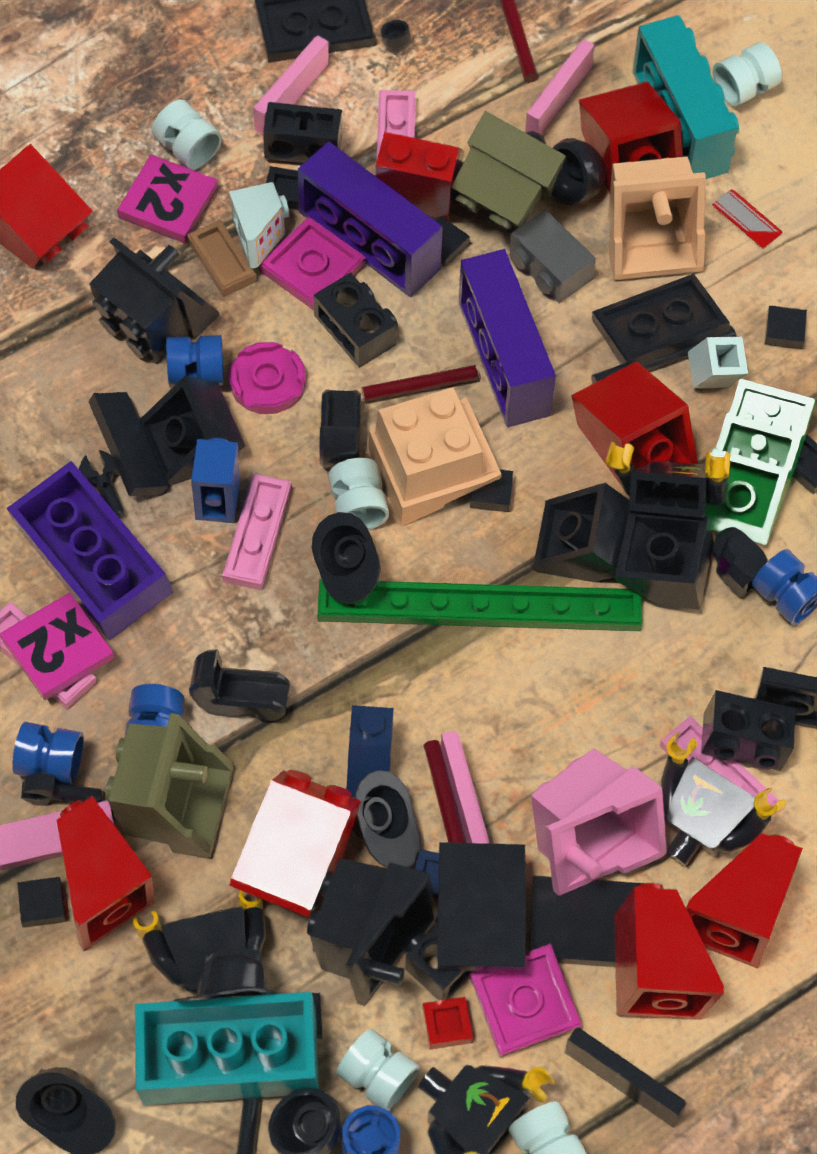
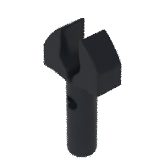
M99 450L100 459L104 466L102 469L103 474L101 475L90 468V463L85 455L80 463L79 470L91 485L98 488L101 497L116 515L122 518L125 512L112 483L114 477L120 476L111 454Z
M51 774L27 775L24 782H22L21 798L35 805L47 806L51 799L69 802L81 800L84 802L91 796L98 803L102 802L103 792L100 788L55 783V775Z

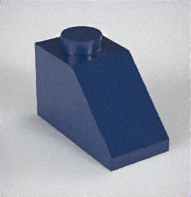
M352 705L346 789L351 792V797L355 796L359 782L367 774L378 770L390 772L394 708Z

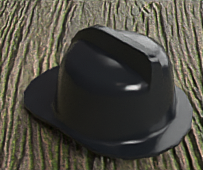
M337 512L328 515L318 524L313 534L311 548L314 560L329 595L340 603L352 604L363 600L372 593L379 581L381 566L376 542L364 522L352 513Z
M378 770L367 774L359 782L353 797L361 800V804L352 830L357 837L364 841L370 855L379 864L388 868L389 862L410 867L418 858L421 840L408 790L400 778L390 772Z
M231 947L218 950L204 963L197 996L173 1000L175 1002L215 995L256 996L278 993L267 989L262 957L257 950Z
M54 1067L47 1070L40 1069L35 1076H32L21 1085L16 1094L15 1108L20 1118L56 1146L71 1154L99 1153L109 1146L115 1135L116 1120L111 1108L102 1098L88 1089L85 1079L72 1069L67 1067Z

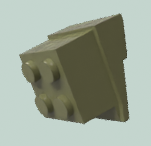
M484 111L467 142L470 151L451 188L457 195L455 200L458 201V204L476 214L480 208L490 213V222L510 232L513 227L518 229L527 222L541 198L545 201L549 200L566 156L493 114Z
M170 713L167 727L129 724L126 738H121L118 742L116 751L118 766L115 777H109L105 792L106 801L109 802L114 812V817L118 820L124 834L169 844L172 853L211 858L234 769L233 763L215 745L207 744L179 714Z

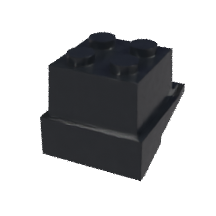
M113 238L109 243L114 246L116 255L89 283L94 296L92 303L101 315L99 319L100 324L111 335L116 336L119 333L127 340L126 344L138 357L143 358L146 355L156 364L167 356V337L190 336L195 340L219 316V311L166 270L179 257V253L171 245H168L152 259L141 249L135 253L119 240Z
M339 858L334 872L329 871L324 879L322 886V896L324 899L320 910H314L310 916L307 935L311 938L313 952L316 953L320 968L350 979L357 1004L365 1006L383 982L401 985L404 969L395 965L404 953L407 954L405 949L415 936L421 932L425 935L435 924L438 910L429 873L389 862L388 868Z

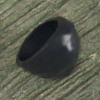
M566 138L559 141L553 149L566 157L551 193L552 197L561 204L569 206L590 200L600 192L607 178V170L602 156L587 142L575 138Z
M302 1088L292 1091L281 1099L271 1113L268 1124L271 1145L278 1154H330L335 1148L342 1131V1113L338 1102L329 1093L321 1089Z

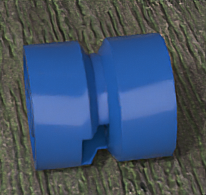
M221 335L200 336L197 342H192L188 336L167 337L169 388L174 387L184 376L216 382L219 386H224Z
M784 549L773 556L759 570L752 581V586L768 602L776 600V610L792 625H797L817 608V576L813 572L804 573V563L789 549Z
M142 684L134 687L131 691L128 711L132 719L126 724L124 738H126L129 724L167 727L170 713L179 714L182 717L185 701L184 695L177 689L161 684Z
M24 721L15 742L12 761L13 774L22 776L41 773L55 775L54 782L73 785L77 778L83 755V732L58 728L54 733H51L49 726Z
M366 1105L354 1110L347 1117L342 1128V1154H399L400 1127L396 1118L388 1110L379 1106Z

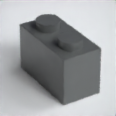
M546 209L511 233L509 255L512 262L517 268L526 270L535 279L538 288L543 293L550 294L558 303H561L593 280L596 258Z

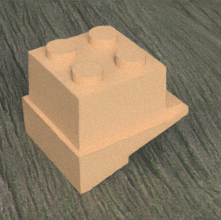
M688 157L613 164L608 210L610 224L608 256L614 280L703 271L706 176L704 172L693 173Z
M454 387L380 409L378 411L376 428L369 430L368 450L372 460L379 466L382 483L401 526L444 508V504L501 478L499 467L467 397L459 400Z

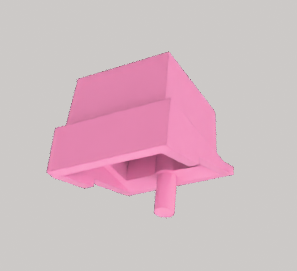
M594 748L581 758L573 760L564 771L551 781L541 784L535 793L531 795L537 847L550 861L553 892L558 896L618 870L625 874L660 859L667 854L662 787L636 767L632 766L626 770Z

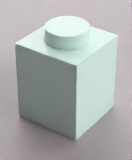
M707 337L688 351L693 389L728 388L748 374L742 337Z

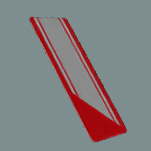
M733 189L713 203L715 209L761 248L768 246L783 233L782 230Z

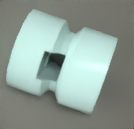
M757 42L743 49L741 57L731 55L716 63L712 71L714 83H718L722 87L725 102L734 107L756 96V93L762 94L781 83L782 79L781 67L776 55L763 42Z
M176 100L167 105L158 114L152 126V135L168 150L173 151V155L191 170H196L207 164L215 156L222 142V134L206 119H201V115L185 100Z
M353 458L342 461L331 468L328 472L332 496L336 499V513H352L364 522L368 530L385 523L389 518V511L385 493L381 490L382 480L378 464L369 458Z
M368 1029L347 1051L337 1068L336 1074L354 1089L362 1086L365 1087L366 1098L376 1106L389 1111L410 1088L420 1071V1066L401 1051L392 1054L390 1052L391 1043L373 1029Z
M557 1101L549 1102L529 1111L509 1127V1132L514 1142L523 1153L587 1154L577 1135L566 1134L570 1128L569 1119Z

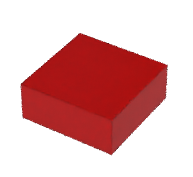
M466 997L423 1003L422 1010L429 1050L471 1044L473 1042Z

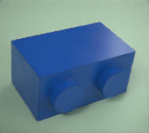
M223 438L197 439L191 479L195 520L235 523L240 489L237 442H229Z

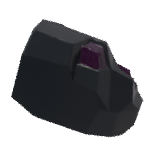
M728 527L716 534L712 547L713 557L717 561L716 573L739 597L747 596L755 590L752 586V581L756 574L769 560L764 551L743 531L736 527Z

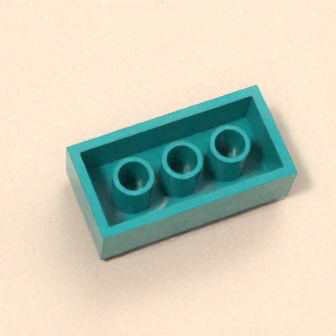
M680 15L639 26L632 69L637 83L648 81L681 121L683 157H688L693 173L704 172L706 179L728 173L731 158L735 154L734 143L736 134L739 133V122L735 113L729 112L725 104L722 87L720 84L714 83L710 75L708 60L704 55H700L692 29L690 27L686 28Z
M312 992L135 1004L136 1092L142 1104L156 1105L286 1096L292 1091L302 1088L319 1089L316 1008Z

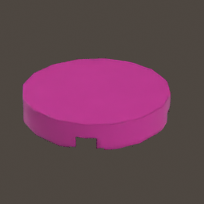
M258 342L245 347L238 353V358L234 360L233 364L231 363L229 368L230 391L236 402L249 411L259 414H277L291 408L301 398L306 386L305 366L299 355L292 349L290 352L288 349L283 348L282 344L276 342Z

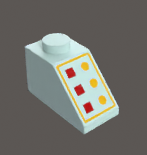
M273 182L229 192L232 219L250 269L257 268L285 235L284 218L289 217L288 205L284 195L278 196Z

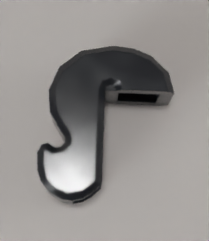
M326 389L322 392L319 459L320 465L323 468H332L342 461L360 458L361 393L358 390Z
M218 649L206 650L196 656L189 694L200 708L213 714L239 716L249 713L255 714L260 721H276L286 713L290 681L279 672L222 667V659Z

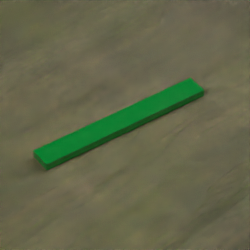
M319 579L318 622L641 631L642 626L641 595L631 589L378 581L372 593L366 598L348 604L340 603L332 598L327 592L322 579Z

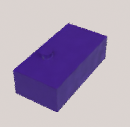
M327 142L298 168L299 213L306 219L308 217L312 218L366 257V264L407 296L411 298L441 270L443 226L331 142Z
M501 249L461 260L458 303L506 427L551 416L556 374L506 250Z
M72 461L7 507L18 530L109 641L173 593L166 573Z

